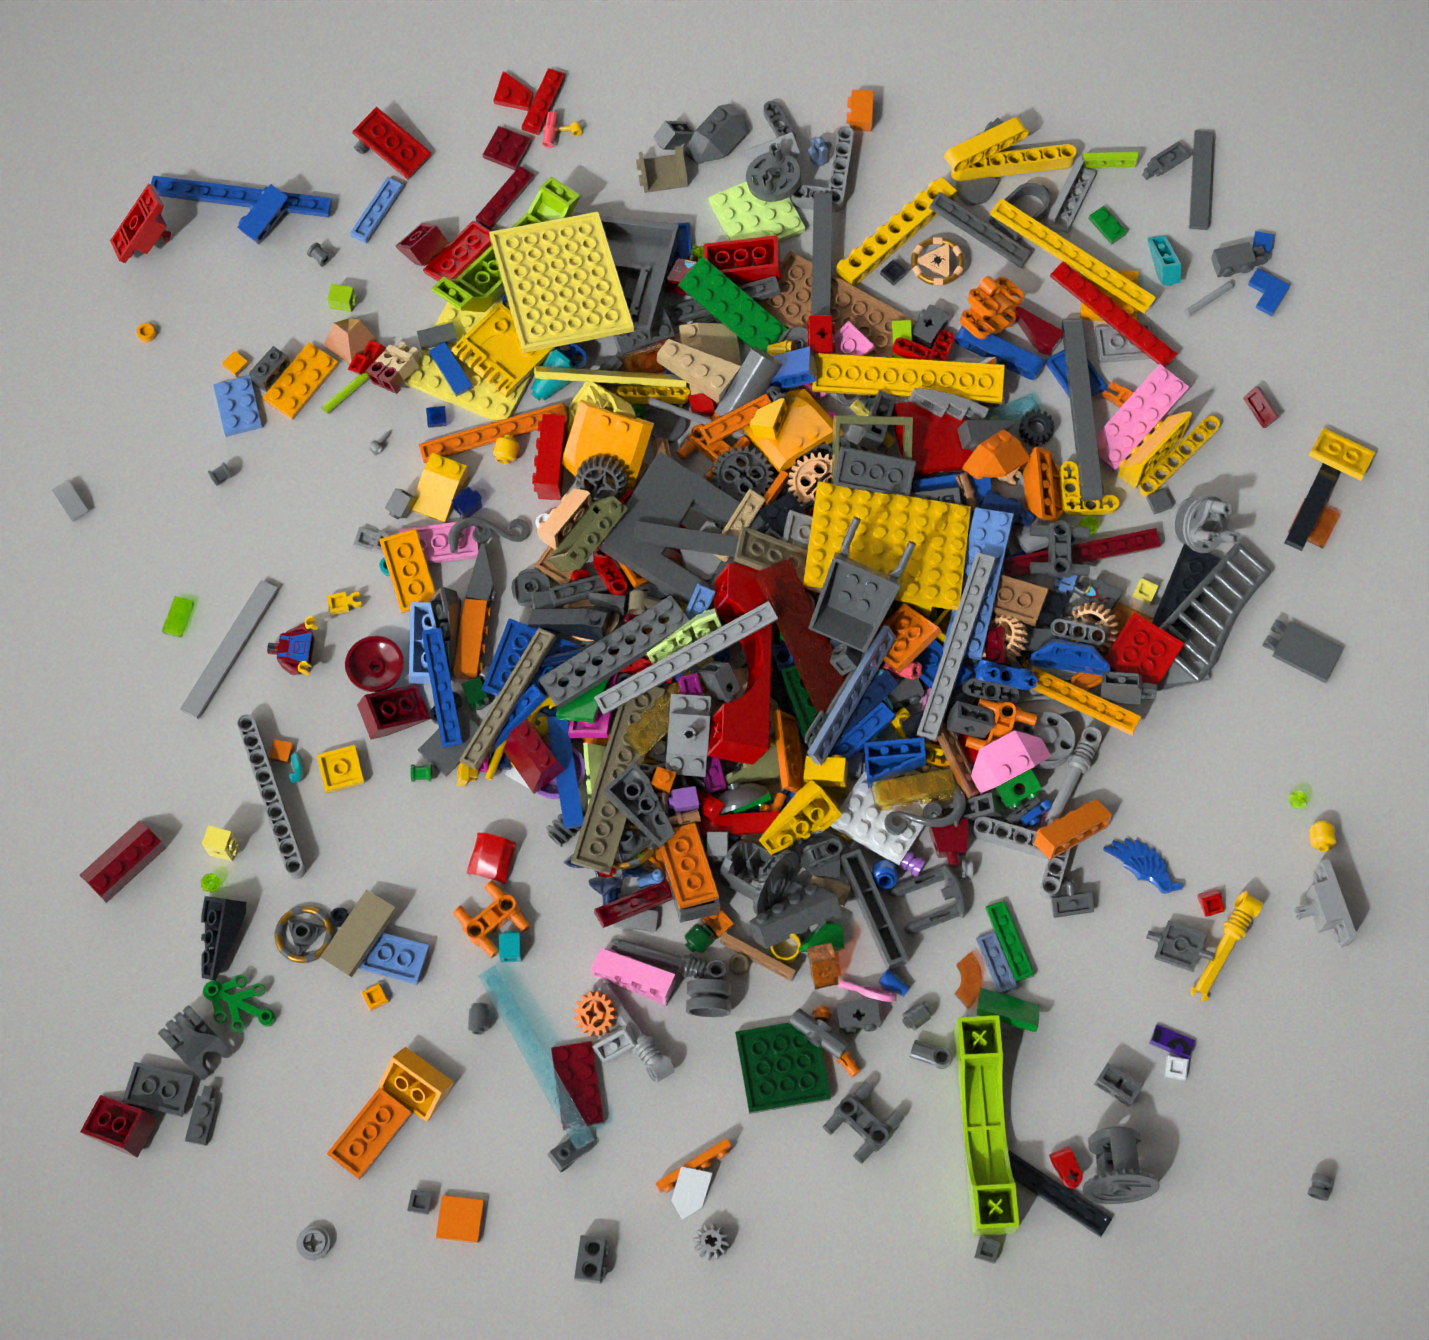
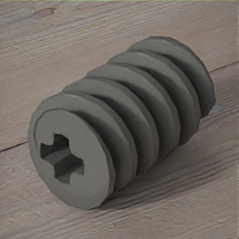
M582 809L583 818H584L585 815H586V813H585L584 810ZM559 814V821L554 819L552 821L553 826L548 825L546 829L549 837L558 846L563 847L560 840L568 842L569 840L566 835L574 836V833L572 831L573 828H564L562 814Z

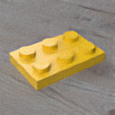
M1323 427L1309 456L1361 481L1376 452Z

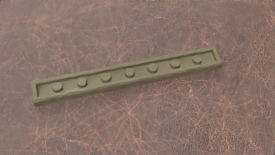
M538 628L459 761L462 764L475 770L479 769L557 637L554 634Z

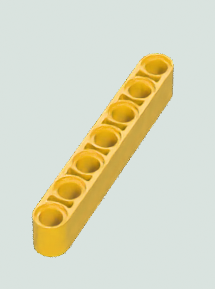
M1071 144L998 152L961 171L955 172L952 169L951 176L956 181H964L985 177H1001L1066 169L1073 166L1077 150Z

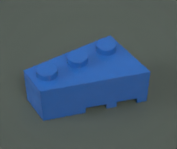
M924 738L864 743L868 788L926 765Z

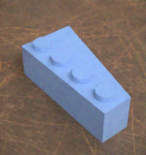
M411 602L409 684H431L421 631L436 629L430 603Z

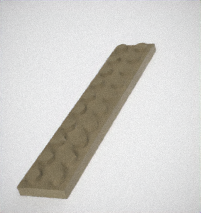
M745 526L741 528L734 561L821 593L822 588L803 585L807 550ZM893 600L885 618L888 619L905 602Z
M655 687L618 707L571 860L572 864L610 875L627 817L604 796V789L633 762L636 765L644 762L653 730L647 733L644 731L643 726L649 720L654 721V723L656 722L652 716L655 713L658 715L665 689ZM650 723L647 724V729L652 728ZM639 728L646 735L644 739L640 737L637 740L636 738L639 736L637 733L632 739L630 738Z

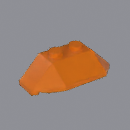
M1003 429L980 443L962 469L976 479L1002 477L1028 462L1030 457L1025 445Z
M1035 447L1023 471L1026 508L1040 519L1056 522L1064 512L1062 507L1060 469L1052 458L1053 454L1050 450Z

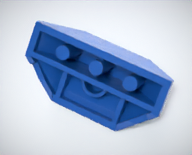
M1065 638L1051 640L1032 653L1029 665L1100 676H1102V671H1110V665L1094 645L1081 641L1071 642Z

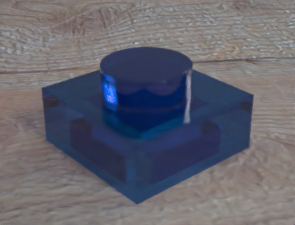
M445 406L426 408L428 428L447 426Z

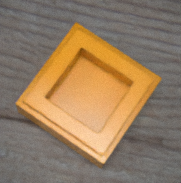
M233 351L221 363L225 369L236 377L249 365L248 361L236 351Z
M380 983L361 992L370 1011L389 1003Z

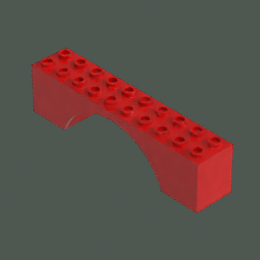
M729 562L715 579L714 608L719 618L728 624L768 601L773 608L775 602L773 597L775 587L773 575L748 566ZM773 623L740 640L748 663L746 690L739 699L724 703L710 719L708 756L754 765L770 748L769 731L771 729V721H769V714L772 709V704L770 703V695L772 693L770 678L773 673V668L771 667V659L773 657L771 643L774 637L772 632Z

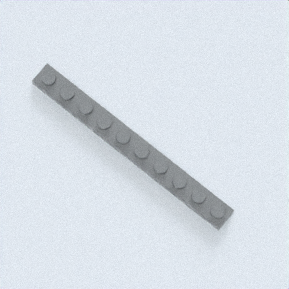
M976 552L917 731L918 737L937 742L996 558Z
M768 601L594 698L603 715H606L777 621L778 617Z

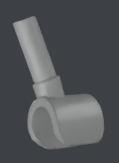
M388 431L377 441L373 440L370 443V451L374 455H378L383 448L380 444L390 435Z

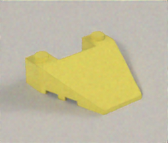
M585 382L568 406L569 425L571 427L580 400L597 404L599 408L633 419L636 417L631 404L596 382Z

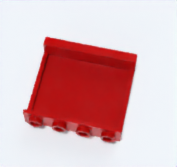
M913 402L894 404L891 416L913 417L912 460L916 461L913 479L920 473L962 470L963 465L973 453L970 449H962L957 431L965 422L964 417L962 420H959L946 412L942 417H939ZM893 425L901 457L903 458L904 425Z

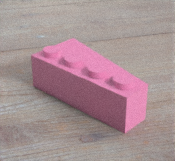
M600 948L591 968L593 976L609 980L617 986L665 1006L676 985L675 974L636 961L630 956L619 955L610 948H606V950Z

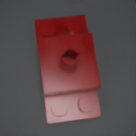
M149 183L110 240L120 262L126 263L133 256L134 250L148 254L158 239L168 242L167 238L170 239L171 232L165 230L167 225L161 215L164 205L155 186Z

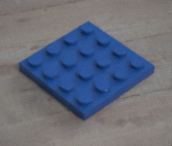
M511 618L508 619L483 684V691L496 696L499 695L538 629L528 627V625ZM557 637L547 655L581 649L582 646ZM561 664L543 668L539 667L525 692L535 684L544 695H547L538 679ZM569 681L562 682L560 687H566ZM548 705L539 712L550 717H556L558 709L556 706L549 709Z

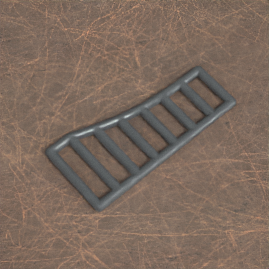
M1240 543L1235 544L1159 627L1185 643L1183 646L1205 665L1197 672L1180 656L1177 655L1173 662L1196 682H1201L1214 668L1223 642L1236 617L1257 589L1271 575V570ZM1237 553H1240L1261 572L1256 580L1232 560ZM1226 565L1250 586L1245 593L1241 592L1220 573ZM1214 578L1239 599L1234 608L1208 586ZM1202 592L1229 614L1225 623L1220 621L1196 600ZM1190 605L1220 630L1216 640L1184 613ZM1178 618L1213 648L1209 658L1172 626Z

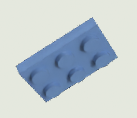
M250 376L213 384L226 437L263 428Z
M382 933L360 965L359 970L418 985L430 946Z

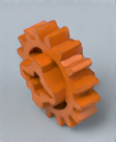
M596 991V993L588 992V996L582 995L583 1001H576L579 1007L573 1009L577 1013V1016L573 1017V1019L579 1020L576 1027H583L582 1033L589 1032V1036H595V1034L602 1036L603 1032H610L608 1026L614 1027L615 1024L612 1020L618 1018V1016L613 1015V1012L618 1010L617 1008H612L615 1001L608 1000L609 995L604 994L602 996V992Z

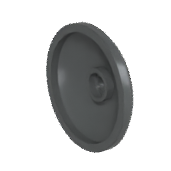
M739 782L728 785L729 789L717 798L725 804L719 814L740 808L763 797L769 792L768 788L756 783L739 784Z

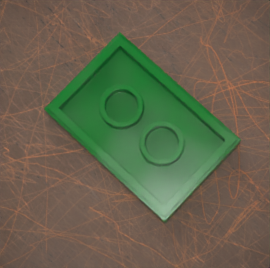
M980 989L977 1015H999V1020L1002 1023L1037 1032L1040 1005L988 989Z

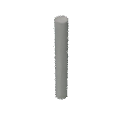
M1227 282L1187 308L1185 314L1190 316L1233 288L1232 283Z

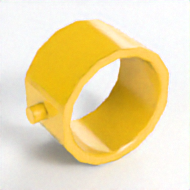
M794 933L790 934V938L797 944L798 949L796 953L788 958L781 957L775 953L773 946H770L771 955L775 960L783 964H789L798 958L801 943L799 937Z

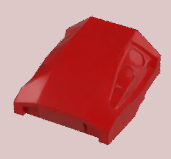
M477 833L467 874L492 879L505 885L517 846L516 843L493 834Z

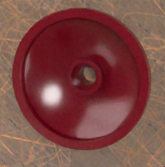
M369 636L357 641L350 648L345 659V670L349 680L357 688L367 692H380L390 688L399 680L404 669V658L400 648L395 642L383 636ZM376 666L380 667L377 671L373 670Z

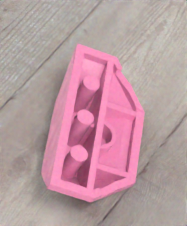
M1014 730L979 749L971 777L981 794L1035 767L1051 757L1042 738Z

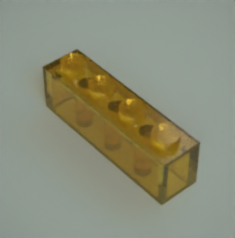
M952 769L873 782L871 785L875 809L881 808V811L892 810L893 806L901 805V808L910 807L913 805L912 803L919 801L920 804H927L936 798H939L940 801L949 800L956 793Z

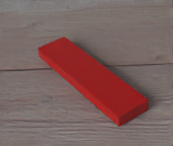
M780 811L718 815L714 821L706 816H700L701 837H707V832H728V836L763 834L780 814Z

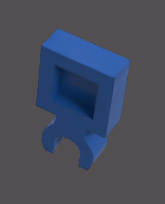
M1049 799L1045 800L1021 818L1020 824L1025 829L1028 826L1034 827L1041 821L1040 817L1048 812L1053 804Z

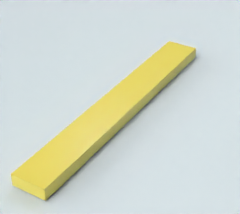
M534 367L536 379L686 387L687 383L679 376L672 374Z

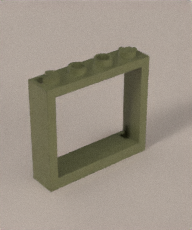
M833 415L832 484L840 450V424L904 425L903 459L912 460L913 417Z
M614 496L594 501L549 556L547 561L560 572L580 569L628 508ZM594 507L599 509L597 514L593 511Z

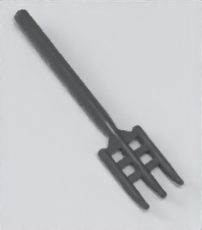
M863 652L861 653L859 663L865 655ZM856 669L849 672L828 706L826 713L820 710L805 735V743H808L810 735H813L809 740L808 748L813 744Z

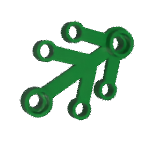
M242 974L237 975L234 980L222 984L218 981H209L205 984L203 995L207 1000L212 1001L215 1011L214 1020L218 1024H223L227 1021V1015L222 1010L221 999L228 1003L233 1021L231 1027L234 1032L241 1033L245 1029V1024L241 1021L238 1008L257 1017L263 1026H272L276 1021L273 1011L270 1009L260 1010L242 1001L254 996H263L265 988L262 984L256 983L251 989L233 995L225 992L236 987L244 988L247 985V978ZM240 978L244 979L243 984H238L237 981ZM215 987L216 992L211 994L210 989ZM257 987L262 988L260 993H255ZM223 1014L224 1018L220 1021L217 1020V1016ZM265 1014L270 1015L268 1020H263ZM237 1023L242 1024L240 1029H235Z

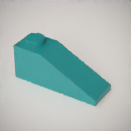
M1166 235L1148 238L1147 241L1155 270L1162 286L1181 283V263Z

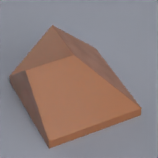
M348 318L333 323L324 346L350 365L356 353L362 355L369 340L376 342L377 339L360 320Z

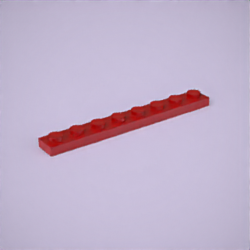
M1064 261L1050 274L1053 280L1158 365L1161 364L1166 368L1176 358L1177 353Z

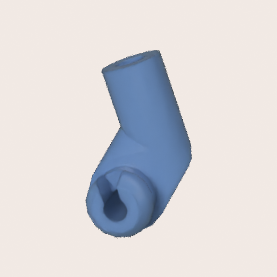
M655 869L653 873L638 878L637 882L639 888H643L648 885L661 883L665 876L662 870Z

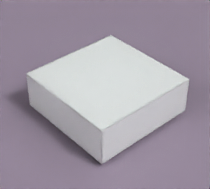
M1168 1055L1164 1077L1185 1081L1189 1059Z

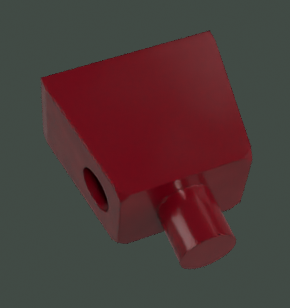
M968 818L960 819L958 827H955L954 823L945 827H929V833L937 857H947L949 867L960 866L959 856L966 855Z

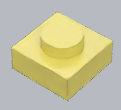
M1140 578L1132 597L1150 605L1158 585Z

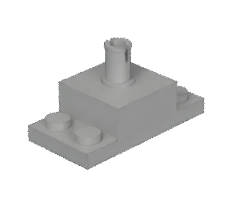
M671 694L665 769L676 772V775L705 777L710 726V696Z
M1330 859L1323 860L1314 870L1313 880L1315 884L1305 894L1308 904L1294 907V913H1298L1296 915L1297 920L1313 916L1318 933L1334 929V939L1336 942H1339L1341 948L1348 946L1357 934Z

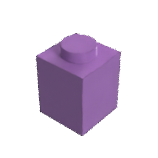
M696 786L671 791V797H668L669 809H673L674 815L678 812L681 814L699 808Z

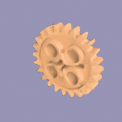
M819 452L815 458L814 454L811 453L810 459L803 456V462L797 460V466H792L793 472L789 473V477L792 479L787 482L788 485L792 486L788 489V492H794L793 495L798 499L799 503L804 504L810 499L815 503L814 494L817 487L809 495H806V492L810 491L815 483L820 482L829 472L831 475L825 478L823 482L832 481V459H828L829 454L822 458ZM820 467L824 473L817 474L814 468ZM805 479L809 481L810 485L805 487L800 481ZM812 507L811 509L808 510L809 513L812 512V510L814 509V507Z

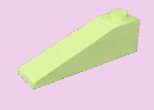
M583 743L589 805L606 747L592 743Z

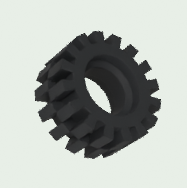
M1035 409L1031 410V413L1029 411L1026 412L1019 426L1020 437H1024L1023 441L1025 443L1029 441L1031 446L1033 443H1035V446H1039V443L1041 445H1045V442L1048 443L1054 431V420H1051L1052 416H1047L1046 411L1042 414L1041 409H1038L1037 412H1035ZM1034 422L1043 425L1044 430L1041 433H1034L1029 428L1030 424Z

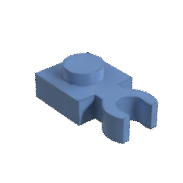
M1060 567L1059 572H1064V569ZM1072 575L1070 578L1060 580L1056 579L1054 587L1059 589L1055 592L1068 596L1066 591H1073L1078 575Z

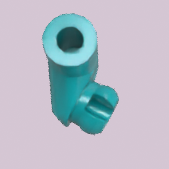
M294 753L291 755V761L295 772L289 774L291 783L301 782L303 779L304 766L301 756L298 753Z

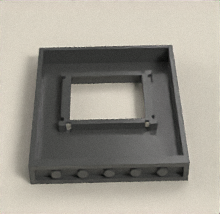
M572 212L570 217L586 213ZM599 215L616 270L640 273L631 308L628 309L629 312H632L630 316L634 332L613 336L638 339L640 341H652L667 286V277L670 274L680 239L679 224Z
M659 451L626 503L627 511L608 533L599 550L688 605L697 584L715 591V579L729 562L739 565L744 564L734 561V557H729L726 562L721 560L711 579L707 582L665 556L663 553L667 547L634 542L635 522L641 521L679 528L692 507L725 528L740 502ZM758 513L748 528L757 530L764 526V521ZM714 597L711 601L708 610L714 608Z

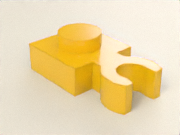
M346 592L326 595L331 616L350 612L349 607L351 606L354 608L362 607L361 601H354L355 598L361 597L360 592H353L350 596H347Z

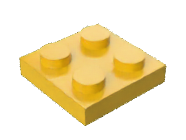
M355 745L316 755L326 794L365 783Z

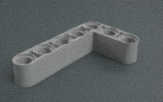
M843 126L837 132L829 188L800 184L798 189L791 195V202L794 207L813 210L814 193L832 194V200H838L837 202L832 201V212L836 213L842 210L853 147L854 131L852 128Z
M988 817L976 819L973 826V834L976 838L1048 859L1034 845L1037 836L1036 831ZM985 825L988 830L980 831L977 826ZM997 831H1005L1007 836L1000 837ZM1023 836L1026 842L1020 843L1016 837ZM1070 849L1051 860L1048 859L1040 886V894L1043 898L1051 899V896L1057 895ZM1057 866L1060 869V872L1054 873L1051 871L1050 867ZM1045 885H1052L1055 891H1047Z

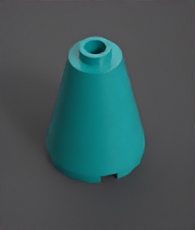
M554 348L550 351L542 366L578 369L576 366L572 367L573 365L570 363V360ZM535 379L531 387L533 391L531 394L538 401L541 399L545 401L572 381Z

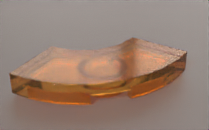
M972 952L956 964L960 972L961 983L955 992V996L967 1009L976 1001L982 983L981 968Z

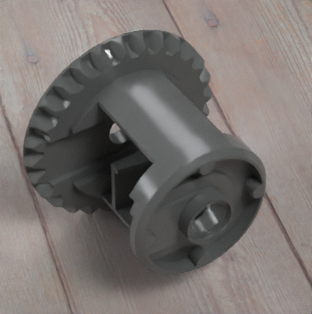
M742 839L736 842L725 856L720 869V881L722 884L753 900L754 913L758 915L771 909L775 904L780 903L782 900L781 896L795 879L798 869V855L790 850L783 851L778 856L775 854L771 855L766 849L747 839ZM747 873L748 876L759 881L757 888L751 885L752 880L750 878H747L745 881L742 880Z
M1108 1127L1094 1132L1088 1138L1089 1151L1096 1156L1098 1175H1094L1093 1178H1089L1084 1183L1083 1196L1086 1199L1101 1204H1123L1143 1200L1159 1190L1160 1185L1157 1177L1152 1173L1140 1170L1136 1145L1141 1142V1135L1138 1131L1129 1127Z

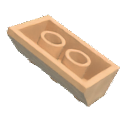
M574 488L570 493L567 492L563 496L561 504L552 509L550 517L539 525V539L553 549H556L592 504L590 493Z

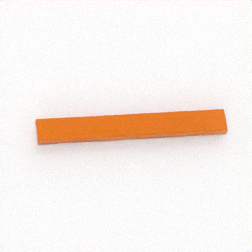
M564 402L418 444L423 462L427 463L432 453L447 457L495 443L499 437H504L505 435L516 437L537 431L538 421H542V414L565 415L566 422H568L569 418Z

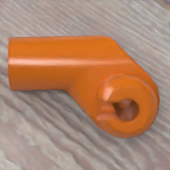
M777 793L774 803L761 805L760 812H781L787 796Z

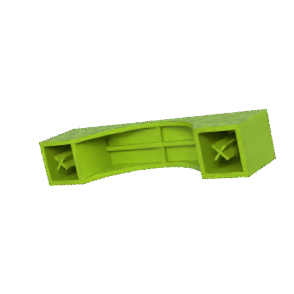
M999 1015L957 1018L954 1026V1039L972 1236L1015 1234L1020 1226L1016 1185L1011 1171L1005 1131L1002 1085L1003 1051Z

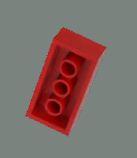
M777 235L704 244V258L734 284L755 282L772 276H776V279H781L780 245Z
M542 414V421H538L540 438L536 439L538 455L534 457L536 473L532 475V484H534V492H537L538 499L561 500L565 468L561 462L568 439L565 415Z

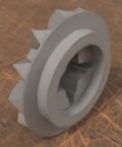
M309 1226L298 1235L296 1246L302 1257L315 1261L323 1258L329 1251L331 1241L328 1233L323 1228ZM313 1234L316 1241L322 1242L316 1245L315 1252L311 1246L305 1245L308 1242H312Z

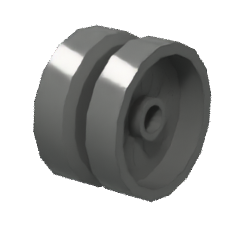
M696 979L687 982V995L692 998L686 1000V1013L699 1017H724L730 1015L731 1002L727 998L731 997L732 984L716 979Z

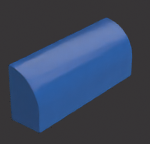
M810 346L772 356L781 362L782 365L769 387L778 386L780 390L817 381V364Z
M964 472L915 478L912 481L913 492L959 487L955 476ZM967 473L970 484L975 489L976 501L982 502L986 492H991L992 490L991 478L983 477L982 479H976ZM960 496V502L962 505L965 504V501L963 497Z

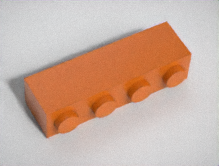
M464 599L454 664L455 678L475 679L479 677V674L484 669V662H481L482 655L485 656L486 654L484 638L488 637L489 626H486L487 619L491 618V608L488 607V603L485 600Z
M1097 799L1089 803L1086 802L1079 809L1068 812L1063 818L1055 819L1047 827H1041L1036 833L1034 845L1051 860L1107 828L1112 814Z

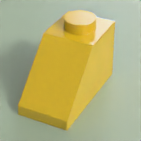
M780 398L756 411L755 416L752 417L750 422V428L753 430L754 437L776 440L788 412L784 398Z

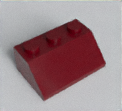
M528 719L510 732L503 751L533 794L566 770L537 728Z

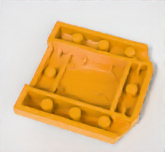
M805 389L783 392L789 397V402L786 405L788 412L776 440L754 437L750 425L743 428L745 434L779 473L794 466L797 458L821 443L825 442L828 445L833 441L832 418ZM840 428V436H842L843 432Z
M580 400L561 464L576 477L578 467L589 456L594 458L597 454L601 458L605 454L606 459L612 456V461L619 460L618 466H624L623 472H627L626 479H628L626 488L634 487L654 423L637 417L633 419L599 408L597 404Z

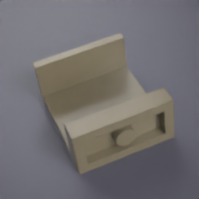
M682 146L675 147V155L643 159V153L639 152V159H636L637 171L641 170L639 183L640 186H644L645 193L688 187Z

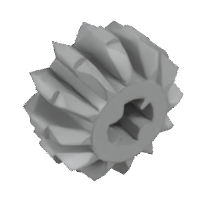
M705 1224L703 1225L704 1233L699 1229L696 1231L701 1238H693L695 1243H700L694 1249L695 1251L702 1249L699 1254L701 1258L705 1253H708V1261L711 1260V1254H714L716 1260H718V1251L724 1255L726 1254V1250L721 1246H729V1242L722 1241L728 1238V1234L720 1235L723 1227H719L715 1231V1224H712L711 1230H708ZM709 1237L712 1240H717L714 1247H711L710 1244L706 1245L705 1242H708Z

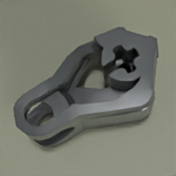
M188 1005L183 1009L184 1014L182 1015L181 1012H178L174 1016L176 1022L172 1019L165 1024L168 1029L162 1028L158 1035L201 1080H205L208 1078V1072L202 1065L203 1055L206 1052H218L222 1057L229 1058L232 1056V1053L214 1031Z

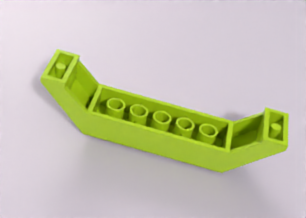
M551 176L540 186V190L528 212L511 228L570 217L580 199V195ZM489 247L456 279L442 277L432 287V291L461 311L486 312L505 294L493 247Z

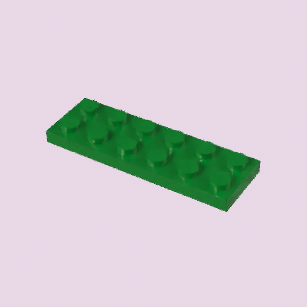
M703 256L678 284L683 291L751 349L759 347L767 353L768 345L776 344L781 335L788 330Z

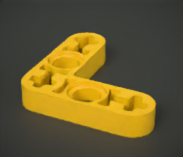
M1066 461L1061 465L1062 507L1066 514L1072 516L1114 514L1117 511L1119 500L1114 495H1103L1102 500H1092L1096 504V508H1087L1086 502L1088 501H1082L1080 496L1077 465L1072 461ZM1067 467H1069L1070 470L1072 471V472H1071V476H1070L1071 478H1069V479H1067V478H1068V472L1066 471V468H1067ZM1067 484H1072L1075 486L1076 490L1074 492H1068L1065 489V486ZM1108 501H1111V504H1113L1112 508L1106 505ZM1070 502L1075 506L1074 509L1068 506Z

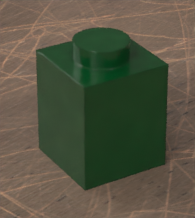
M480 677L461 684L471 711L482 710L489 704L487 694L482 690L483 684Z

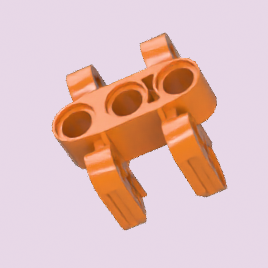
M990 276L984 277L978 287L971 289L967 301L971 306L970 310L962 312L960 318L961 325L979 339H986L991 333H1000L1007 327H1012L1015 323L1016 315L1010 308L1015 309L1021 305L1025 296L1024 292L1005 277H998L996 280Z

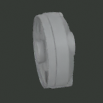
M1047 711L1034 713L1038 715L1035 726L1022 723L1019 732H1028L1032 736L1042 738L1051 757L1033 768L1038 770L1052 769L1063 765L1072 754L1075 746V733L1072 726L1059 714ZM1048 722L1054 723L1055 726L1049 725ZM1061 746H1066L1068 750L1063 749Z

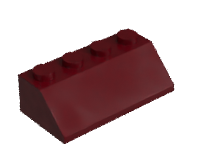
M139 820L79 876L107 903L166 849V846Z

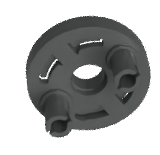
M776 143L769 146L770 152L755 158L746 171V182L749 191L753 196L762 201L776 202L786 199L798 189L801 183V171L797 160L791 155L781 152L779 143H777V148ZM773 175L780 176L778 179L772 180Z

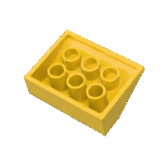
M1187 411L1168 416L1164 421L1160 420L1154 428L1155 431L1152 434L1148 433L1142 441L1144 443L1140 447L1137 445L1130 453L1131 457L1128 460L1125 458L1119 464L1118 476L1136 489L1142 479L1183 439L1192 413Z

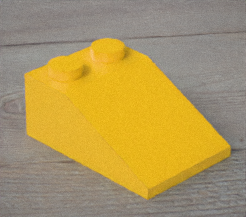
M432 453L417 487L415 497L418 499L412 511L446 523L469 476L467 466Z

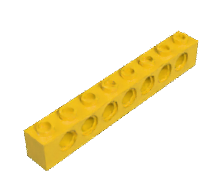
M942 177L937 181H932L924 192H919L915 200L905 204L902 211L894 214L886 225H881L872 237H867L859 248H854L850 256L840 260L836 266V276L854 287L857 286L938 215L929 209L930 204L934 200L931 197H936L941 192L955 201L957 190Z

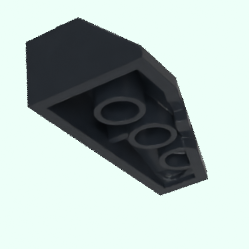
M598 606L533 609L527 625L536 629L541 628L546 631L599 641L606 635L614 610Z

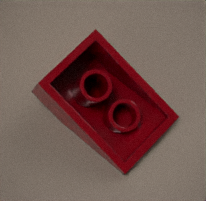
M417 684L366 694L357 704L370 740L389 736L431 719Z
M100 1095L80 1133L138 1158L157 1119L144 1110Z

